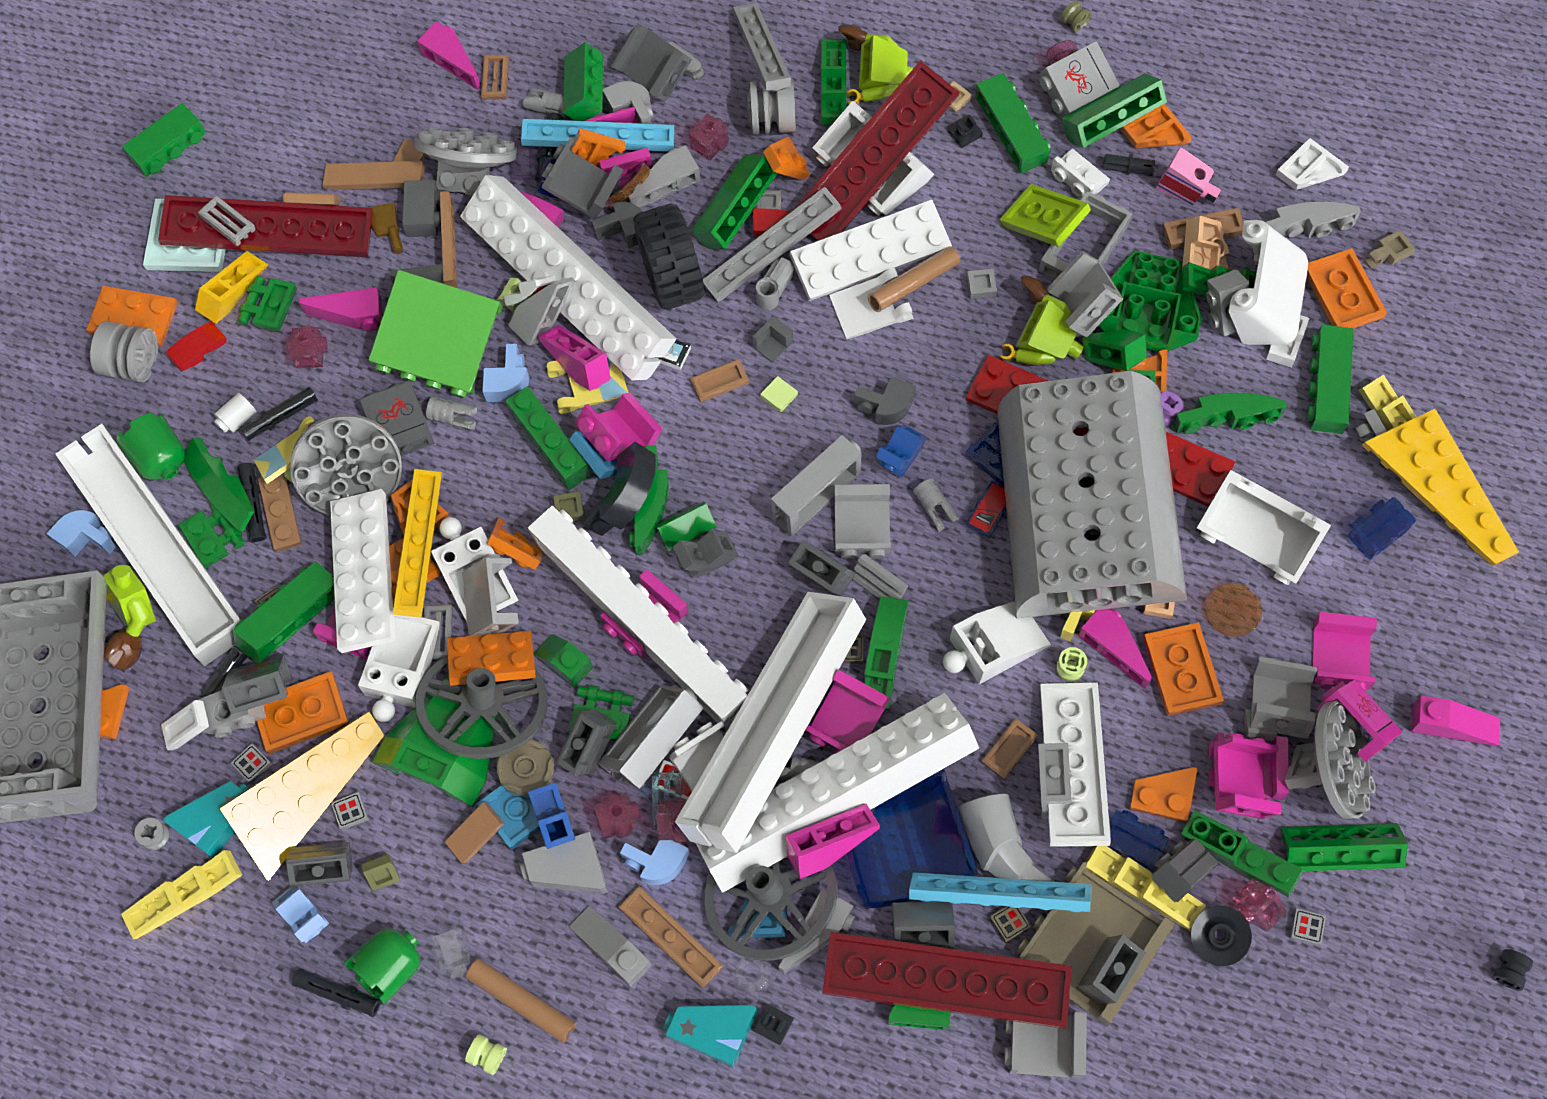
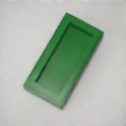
M704 501L656 525L668 552L673 550V546L680 540L690 541L717 527Z

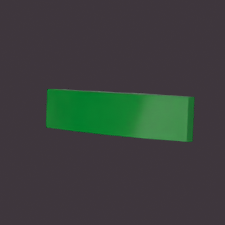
M822 39L821 125H832L846 109V39Z
M1188 262L1183 266L1182 289L1206 296V292H1208L1207 280L1232 270L1218 265L1208 269ZM1246 268L1240 271L1249 281V288H1254L1257 272Z
M193 437L185 451L184 460L191 476L215 508L238 531L243 532L254 513V509L238 476L228 475L221 458L210 456L203 439Z

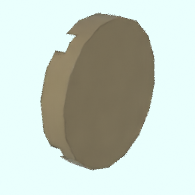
M529 740L517 750L499 756L497 760V775L501 785L509 793L519 797H529L528 791L551 783L554 777V760L543 744Z

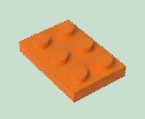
M1352 248L1308 263L1306 278L1332 326L1356 328L1385 318L1387 312Z
M102 286L86 331L88 334L94 335L98 326L104 321L122 323L128 327L133 325L140 328L153 329L157 336L158 346L162 347L178 301L172 297Z
M1199 622L1144 635L1143 640L1167 717L1223 704L1224 699Z
M531 631L447 638L450 686L466 684L468 674L478 668L490 670L495 676V682L536 678Z
M332 671L287 687L288 697L264 704L266 718L257 721L264 747L268 754L350 724Z

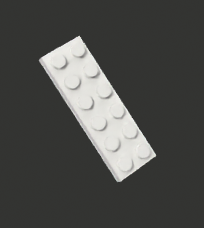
M929 200L792 250L789 255L807 298L811 301L879 276L888 269H898L935 255L949 246L952 247L933 200Z
M379 489L330 501L337 649L341 653L393 642L395 641L386 493Z
M1098 683L1040 684L1043 744L1068 743L1072 804H1047L1050 846H1110L1111 839Z

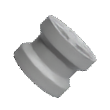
M155 818L143 819L135 828V839L149 850H158L166 845L169 840L168 828Z

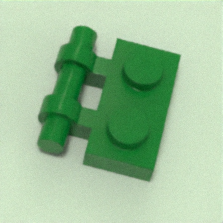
M256 276L254 283L248 287V297L245 303H242L240 306V315L237 322L246 326L250 317H254L252 323L255 327L279 333L297 287L295 283L274 278L270 279L268 286H264L266 280L263 277ZM258 298H262L260 305L255 306Z
M212 503L210 504V508L213 511L212 516L207 518L201 510L178 524L205 569L229 555L225 545L232 542L234 547L239 549L245 544L241 537L242 532L238 531ZM218 524H221L224 529V534L218 536L213 528Z
M594 685L578 687L577 697L587 698L586 706L575 704L569 733L579 712L596 709L617 723L613 734L610 735V740L616 741L629 725L631 717L630 713L620 712L622 705L633 706L635 696L624 694L622 690L615 689L614 692L600 690L599 686ZM597 700L612 703L611 710L596 708Z

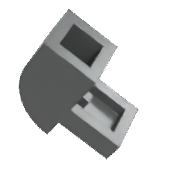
M616 202L612 204L614 213L604 214L592 220L594 234L598 241L622 232L628 248L639 245L633 222L635 215L643 212L638 206L628 202Z
M892 377L883 395L858 386L854 395V406L864 414L875 413V424H894L902 420L909 412L915 398L916 386Z
M712 530L696 543L680 540L673 546L677 554L678 563L684 570L689 571L692 578L701 577L725 566L738 556L728 534Z

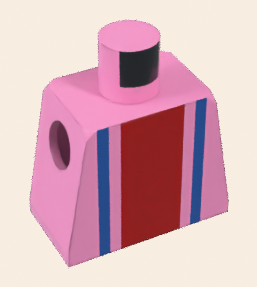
M1181 147L1155 188L1191 205H1194L1200 196L1214 203L1221 189L1209 183L1214 173L1213 169Z

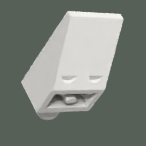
M448 517L441 522L439 529L442 536L450 539L451 542L431 552L467 622L462 572L470 568L472 563L483 560L484 556L495 553L492 547L487 544L488 539L482 527L461 536L462 526L459 520ZM471 541H479L480 547L477 550H472L469 546ZM451 552L455 555L453 562L445 561L444 557L447 553ZM503 569L493 574L496 609L499 611L517 602L518 598Z
M1014 601L977 613L954 625L949 639L956 650L945 654L943 665L947 671L958 673L963 670L966 664L978 684H981L1028 659L1051 644L1033 617L1017 618Z
M393 615L395 641L372 646L358 686L365 696L380 699L372 708V714L376 720L380 722L391 720L395 714L393 703L412 708L416 707L415 701L418 686L423 676L431 668L440 626L439 621ZM400 681L407 682L404 686L398 685Z

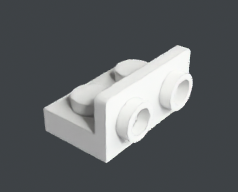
M1073 148L1062 158L1056 156L1053 159L1051 171L1054 178L1059 182L1064 181L1071 187L1073 194L1079 198H1082L1086 191L1097 194L1109 184L1110 179Z

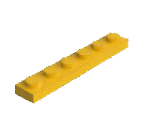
M414 469L393 615L422 618L442 472Z

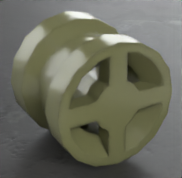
M1074 0L1064 9L1060 20L1065 24L1069 23L1071 29L1077 33L1083 26L1088 24L1092 13L1088 9L1081 8V4Z

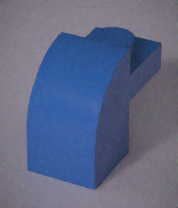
M905 424L897 426L888 445L880 447L876 455L880 459L878 464L902 477L919 454L927 437Z
M556 782L528 791L546 848L550 849L575 840Z

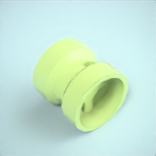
M1070 647L1062 651L1056 665L1058 675L1067 682L1079 680L1087 666L1085 653L1076 647Z
M479 1034L472 1042L465 1061L473 1066L480 1065L485 1072L494 1075L506 1054L507 1048L499 1043L494 1045L489 1042L487 1037Z

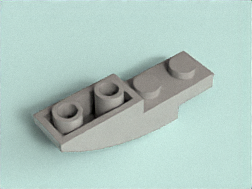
M1305 202L1277 208L1272 220L1265 223L1283 236L1295 237L1304 230L1308 238L1314 236L1323 238L1330 234L1332 230L1338 228L1347 230L1354 226L1361 210L1358 206L1345 203Z

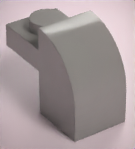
M624 81L603 89L604 101L610 113L634 107L639 124H652L651 119L654 118V115L650 108L649 92L644 86L636 82Z

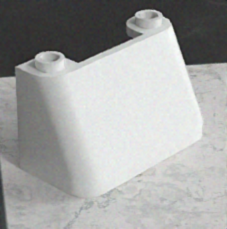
M852 101L813 146V149L819 154L816 158L828 168L872 116ZM909 152L900 166L877 193L871 197L868 207L878 216L881 213L888 215L928 183L935 174Z
M1246 220L1243 224L1242 236L1245 242L1252 246L1255 253L1254 263L1258 265L1254 288L1241 289L1232 296L1229 314L1243 344H1288L1296 338L1298 333L1308 259L1303 250L1264 221Z
M1230 470L1197 528L1202 531L1201 537L1212 543H1215L1217 539L1223 541L1276 572L1274 578L1289 585L1291 581L1297 583L1331 525Z

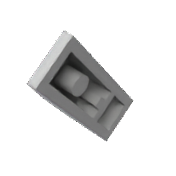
M686 145L670 150L659 159L628 195L629 203L642 208L701 181L699 167Z
M570 277L555 281L519 304L514 309L513 317L508 326L528 346L540 343L538 335L553 328L575 280Z
M824 889L820 891L805 918L810 928L814 926L823 911L827 897V891ZM837 897L832 918L822 934L804 950L790 957L783 958L779 965V972L786 974L828 945L830 932L841 933L842 930L848 932L855 920V916L852 915L853 905ZM803 926L798 931L801 936L807 933Z
M590 905L569 926L631 988L652 967L650 961Z

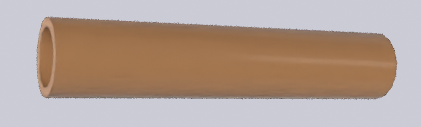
M949 246L871 292L867 296L871 308L875 312H881L960 263L958 252L955 248Z
M476 959L467 971L465 977L467 980L562 1043L568 1040L570 1036L568 1032H573L577 1023L481 959Z

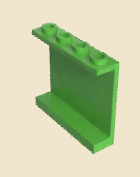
M398 270L369 361L375 365L374 369L390 374L391 370L400 372V377L415 382L416 378L426 381V386L438 390L441 389V386L451 388L450 393L465 398L466 394L474 395L473 385L496 315L500 316L503 306L500 301Z

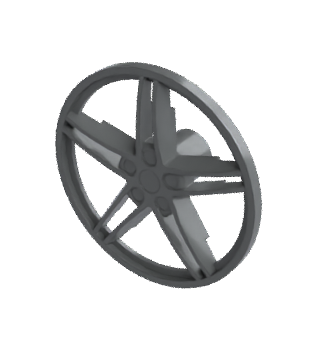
M447 655L426 672L418 686L415 704L417 718L422 730L438 747L461 757L485 759L502 756L517 750L531 740L538 732L547 712V690L536 668V678H532L533 680L523 682L517 680L497 685L495 684V676L490 670L478 668L468 674L466 684L450 686V680L440 681L433 679L440 670L448 665ZM425 694L461 705L450 717L447 725L440 733L434 729L427 718L424 707ZM539 695L536 715L531 724L520 734L514 726V721L502 706ZM465 715L468 716L469 718L458 728V730L449 739H446L462 721ZM480 717H483L505 741L503 744L491 747H469L454 743ZM493 717H499L514 739L511 740Z
M779 861L773 864V869L766 866L753 868L748 873L746 880L739 883L740 885H746L747 891L730 888L725 891L726 893L749 899V903L738 919L737 927L731 937L722 929L715 913L714 890L721 891L710 872L705 887V911L709 924L724 945L743 957L761 961H772L797 954L811 945L822 934L832 918L838 894L834 867L830 865L824 869L825 872L812 878H807L793 886L791 882L800 879L795 869L780 873ZM826 878L827 897L825 905L817 922L810 928L789 896ZM787 907L807 933L804 936H801L781 914ZM755 912H758L759 915L756 917V919L754 920V922H753V923L751 924V926L748 928V930H747L748 932H747L746 935L743 937V939L741 940V942L738 943L737 941L739 940V938L742 936L743 932H744L745 929L747 928V926H748V924L750 923V921H751L752 917L754 916ZM769 912L797 939V941L784 947L769 950L745 946Z

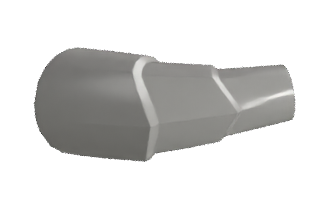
M996 794L978 798L956 808L968 842L982 870H988L997 878L1055 882V880L1035 867V863L1022 848L1021 837L1008 794Z

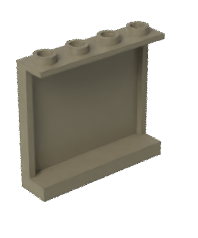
M1083 862L1079 869L1074 866L1064 881L1067 883L1092 884L1090 912L1052 909L1047 917L1041 914L1032 927L1036 931L1031 941L1025 938L1015 953L1020 956V959L1072 966L1069 1000L1099 1022L1108 1026L1175 923L1166 917L1163 920L1159 919L1087 870V863ZM1123 934L1145 951L1146 954L1116 1003L1100 1005L1077 986L1106 938Z

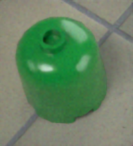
M153 413L142 415L129 423L131 428L124 435L121 432L118 433L116 438L117 445L143 478L152 481L169 480L178 474L179 468L184 463L186 453L182 443L163 414H160L158 417H155Z
M384 928L364 943L343 964L347 970L352 969L358 975L355 978L358 983L373 998L378 997L379 1002L384 1006L418 970L421 959L415 946L419 943L408 931L402 934L396 929Z

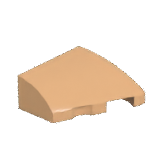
M1203 216L1187 220L1183 266L1191 262L1208 269H1212L1217 265L1229 269L1225 255L1229 253V249L1223 239L1224 231L1220 221Z

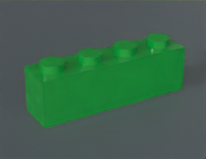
M1004 73L977 83L975 97L1020 174L1048 163L1049 153L1051 152L1050 144L1046 138L1043 139L1036 120L1031 119L1025 102L1017 96L1014 83L1008 81Z
M1144 73L1061 118L1067 139L1071 143L1085 148L1167 103L1162 80Z
M744 155L691 230L704 247L725 250L778 174L773 171L765 155Z
M1321 324L1317 334L1312 335L1310 349L1315 350V357H1311L1309 373H1313V381L1309 382L1307 396L1312 397V405H1308L1306 412V421H1311L1310 430L1343 434L1349 424L1354 328Z
M528 386L505 400L512 417L568 491L591 476L585 460Z
M316 561L309 567L301 569L296 578L290 583L282 585L272 598L260 603L254 613L248 618L240 620L232 630L235 645L256 663L260 664L335 600L334 576Z

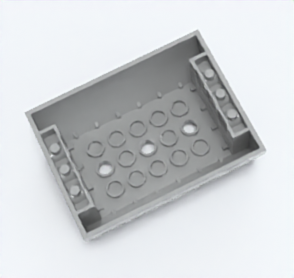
M1134 371L1023 384L1018 385L1005 395L998 406L997 413L1017 618L1186 601L1187 594L1161 393L1158 386L1142 374ZM1087 427L1089 429L1088 433L1084 436H1077L1073 433V430L1077 428ZM1083 477H1091L1095 481L1089 488H1083L1078 483ZM1090 529H1096L1101 533L1100 537L1095 541L1087 540L1084 535Z
M98 571L0 584V823L92 812L97 806L107 583ZM49 648L48 656L44 660L39 661V654L43 649ZM45 701L46 707L44 711L36 714L37 705ZM42 755L43 761L41 765L33 769V760L37 756Z

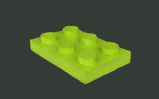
M1030 184L999 220L1005 228L1060 247L1091 209L1086 202Z

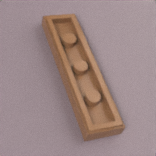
M423 161L326 164L322 186L328 190L404 188V181L423 180L425 164Z
M443 191L440 192L443 281L445 285L457 288L454 203L451 193Z
M640 886L618 907L702 989L724 968L718 960Z

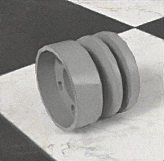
M791 78V87L782 88L778 91H766L763 85V92H757L756 80H751L747 104L748 120L752 127L753 135L759 134V123L764 122L766 134L770 133L771 122L777 123L779 133L796 132L793 78Z
M104 321L98 326L92 339L90 349L92 369L98 375L115 378L121 376L122 379L144 383L150 378L153 362L156 361L158 341L153 329L140 328L133 325L128 327L126 324Z

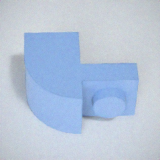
M506 344L505 368H484L483 394L486 402H506V399L528 386L530 377L525 367L524 354H520L517 344Z
M78 510L64 515L47 533L56 544L75 557L89 541L99 546L108 554H111L117 547L111 540L113 537L109 531L102 527L104 525L96 514L90 511Z
M662 835L652 855L627 843L624 844L620 855L625 860L624 865L636 872L643 869L640 875L643 883L662 885L670 882L680 873L690 853L687 847Z
M299 886L288 888L272 902L275 909L291 926L294 934L301 942L307 943L329 924L327 919Z

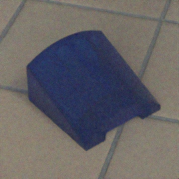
M944 768L870 809L880 824V829L846 853L856 888L865 909L887 907L893 905V903L913 900L909 899V888L913 872L975 876L978 874Z

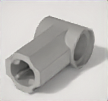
M782 257L774 260L764 278L757 282L756 304L762 310H772L778 305L779 297L795 273V267L789 260Z

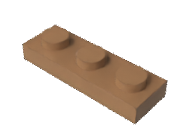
M1239 208L1200 215L1221 222L1224 231L1223 239L1242 235L1244 222ZM1195 217L1163 224L1162 229L1169 250L1184 247L1187 220Z
M284 473L268 484L263 477L258 478L274 551L280 552L301 546L302 541L288 481Z

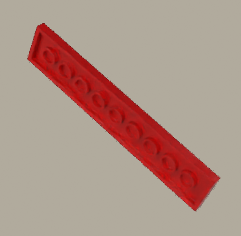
M988 354L966 396V401L998 414L997 410L1001 400L1018 385L1049 380ZM1087 427L1077 428L1073 430V433L1077 436H1084L1088 433L1089 429ZM1166 432L1173 492L1209 507L1236 461Z

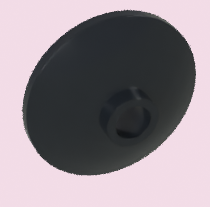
M1218 905L1203 910L1195 918L1191 927V942L1196 953L1207 963L1215 966H1229L1239 962L1248 953L1252 942V932L1248 921L1239 911L1228 906ZM1218 929H1223L1226 932V936L1222 940L1215 938V932Z

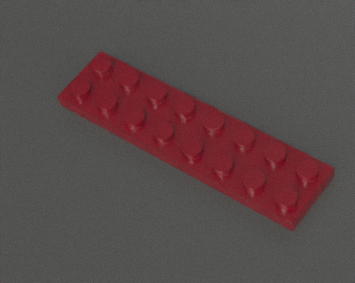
M920 60L793 209L795 210L824 187L841 205L842 209L808 235L816 241H820L844 232L866 206L871 197L877 193L900 166L907 154L911 153L956 100L960 92Z
M165 195L158 237L160 245L353 257L369 256L373 217L372 208L222 199L250 221L256 229L253 233L249 232L248 237L245 240L242 238L240 240L241 244L236 246L198 214L213 198ZM214 206L215 209L229 218L239 228L242 229L244 227L220 207ZM207 212V213L210 214L213 218H215L218 222H220L223 226H225L227 229H229L232 233H234L235 235L237 234V233H235L232 229H230L227 225H225L223 222H221L218 218H216L213 214H211L210 212Z
M830 932L822 994L1066 1029L1072 966Z

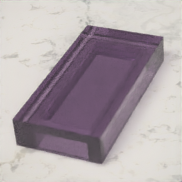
M513 134L517 156L512 161V181L535 180L538 168L537 155L539 146H523L521 143L522 134Z

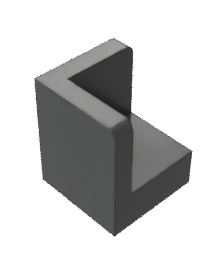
M772 316L752 337L753 348L769 361L774 362L794 342L793 330L775 316Z

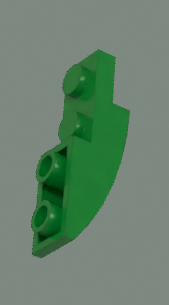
M1253 393L1213 394L1199 397L1195 409L1177 413L1173 426L1176 433L1185 432V434H1192L1200 430L1202 426L1218 427L1227 420L1231 429L1239 427L1240 430H1246L1260 421L1265 420V423H1272L1279 420L1287 404L1284 400Z
M656 445L645 446L656 456L655 475L644 503L630 521L635 522V531H630V547H635L637 555H643L658 531L656 525L662 522L667 504L669 489L667 469L658 470Z
M881 596L867 657L864 684L892 700L909 600ZM891 700L886 707L887 710H890Z
M1196 810L1181 833V836L1188 842L1192 839H1197L1205 848V852H1209L1218 862L1258 886L1262 887V885H1265L1288 898L1303 873L1302 868L1249 842L1247 836Z

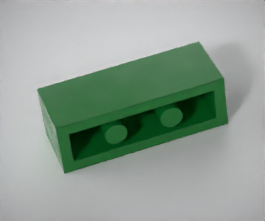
M586 42L565 56L563 113L575 121H586L602 111L603 54Z
M181 103L124 144L122 148L132 163L148 177L151 174L158 173L163 165L171 159L180 157L183 150L187 147L199 143L207 133L200 120Z

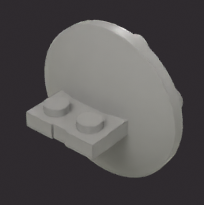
M427 127L426 131H418L414 138V147L417 150L438 161L436 183L438 189L462 192L472 196L485 175L490 174V167L502 165L516 159L517 148L514 146L515 143L498 139V134L492 132H483L482 136H475V140H473V135L478 134H474V130L469 128H459V132L442 131V129L436 127Z
M338 414L315 422L301 434L292 451L290 469L293 484L301 498L315 510L331 516L330 501L382 489L386 493L387 502L398 487L402 473V461L394 438L379 423L360 415Z
M1340 701L1327 702L1321 707L1315 726L1314 743L1296 746L1292 757L1293 761L1287 771L1285 782L1288 789H1306L1322 785L1335 811L1342 818L1349 820L1360 818L1365 812L1370 811L1369 799L1370 794L1375 793V782L1370 775L1369 760L1364 762L1357 754L1370 740L1367 735L1363 736L1360 729L1361 724Z

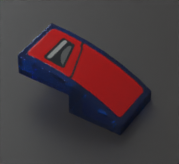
M994 481L990 482L965 523L966 527L990 539L1000 519L1007 511L1004 486Z

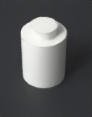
M237 393L214 413L217 418L214 423L224 433L229 430L233 434L257 411L245 397Z

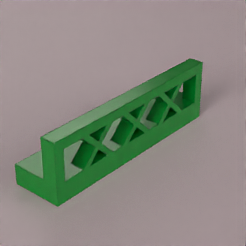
M1398 823L1281 827V838L1286 848L1285 860L1302 868L1303 871L1405 868L1408 842ZM1380 834H1393L1394 837H1384ZM1351 835H1359L1364 838H1354ZM1322 836H1330L1334 839H1325ZM1291 837H1301L1305 840L1292 841Z

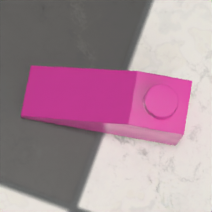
M435 21L417 40L421 54L478 90L481 86L477 73L455 31L451 27L443 26Z
M377 287L299 298L300 305L306 315L356 329H363L365 331L376 330L383 318L382 297Z
M557 325L538 335L539 341L574 382L591 391L611 380L607 356L602 350L561 325Z
M1113 608L1097 610L1083 625L1079 637L1146 689L1152 676L1125 621L1122 620V616Z
M1421 695L1412 705L1411 732L1499 746L1500 718L1452 700Z
M866 803L786 835L787 857L799 878H804L828 868L880 829V824Z

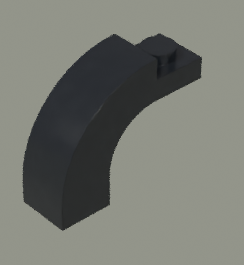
M637 442L632 443L617 456V474L611 489L599 503L581 516V524L601 536L613 527L619 530L625 527L639 511L650 491L656 469L655 454Z

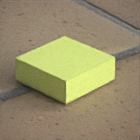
M777 376L760 396L781 413L798 395V391Z

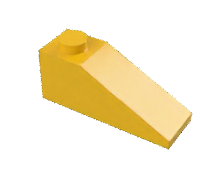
M246 251L199 288L195 310L217 324L231 312L247 292L249 285L254 283L256 276H260L268 264Z

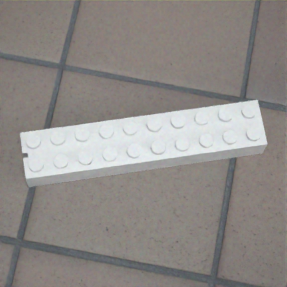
M485 175L460 217L527 281L554 275L556 281L572 277L575 282L560 312L598 349L605 352L606 356L631 380H647L651 377L661 362L655 357H664L677 338L506 178Z
M100 424L81 437L93 453L88 455L77 441H74L57 452L56 456L193 655L206 666L235 646L232 630L241 618L134 466L121 451L114 438L103 424Z
M553 506L547 509L528 527L536 545L607 615L644 646L645 652L682 689L686 687L698 696L697 702L704 707L703 709L717 723L722 721L724 724L723 729L727 732L745 699L748 697V689L738 679L732 681L727 675L728 670L717 659L713 662L707 655L708 650L698 640L693 643L687 636L688 631L678 621L673 623L668 617V611L659 602L654 605L648 598L649 593L639 583L634 585L629 579V573L621 565L615 567L610 561L611 556L601 546L596 548L591 542L592 538L583 528L577 530L572 524L573 519L563 509L559 512Z
M807 592L675 821L689 841L710 847L713 844L718 849L734 853L738 852L833 681L834 675L839 670L866 621L854 598Z
M943 693L773 788L737 853L715 848L713 844L711 847L698 843L696 845L723 893L746 880L748 873L757 866L769 867L787 857L786 835L866 803L872 809L979 749L969 723L959 710L956 709L948 696Z

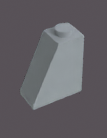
M590 832L575 836V840L550 849L543 846L522 853L524 862L520 863L523 878L524 880L529 879L534 887L597 894L608 893Z

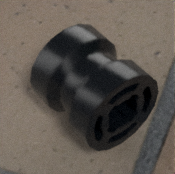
M1504 949L1500 958L1502 962L1501 967L1496 968L1493 979L1502 985H1506L1508 988L1522 991L1526 983L1524 976L1526 972L1531 970L1533 960L1518 951Z

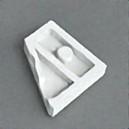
M1310 138L1277 170L1276 176L1293 189L1298 190L1342 176L1347 172L1349 166Z

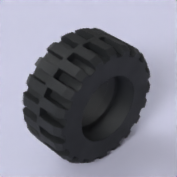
M669 203L637 213L633 218L634 229L644 266L659 306L662 309L669 310L700 300L705 293L702 274L688 227L678 205Z

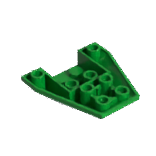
M1134 250L1111 277L1123 300L1099 324L1102 330L1107 332L1125 329L1145 334L1146 349L1157 352L1161 350L1169 352L1196 341L1200 330L1201 315L1195 294L1182 289L1183 261Z
M449 674L442 681L445 679L449 680ZM429 694L424 700L427 718L438 733L444 729L447 721L461 706ZM416 707L385 736L372 760L373 764L395 774H398L400 771L443 790L448 797L471 807H474L486 784L490 758L475 759L461 757L438 747L422 730L417 718ZM465 715L446 739H449L469 717ZM480 717L454 743L469 747H491L494 729L483 717Z

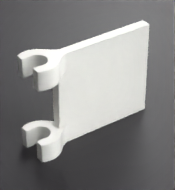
M895 268L884 271L877 278L829 295L846 340L894 323H902L914 319L909 302L898 306L896 309H894L892 304L881 312H875L868 302V294L898 277Z

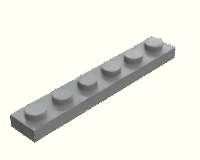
M758 4L733 7L735 20L765 90L778 91L782 88L791 87V77Z
M826 187L822 188L703 279L704 286L719 303L842 209L841 205Z

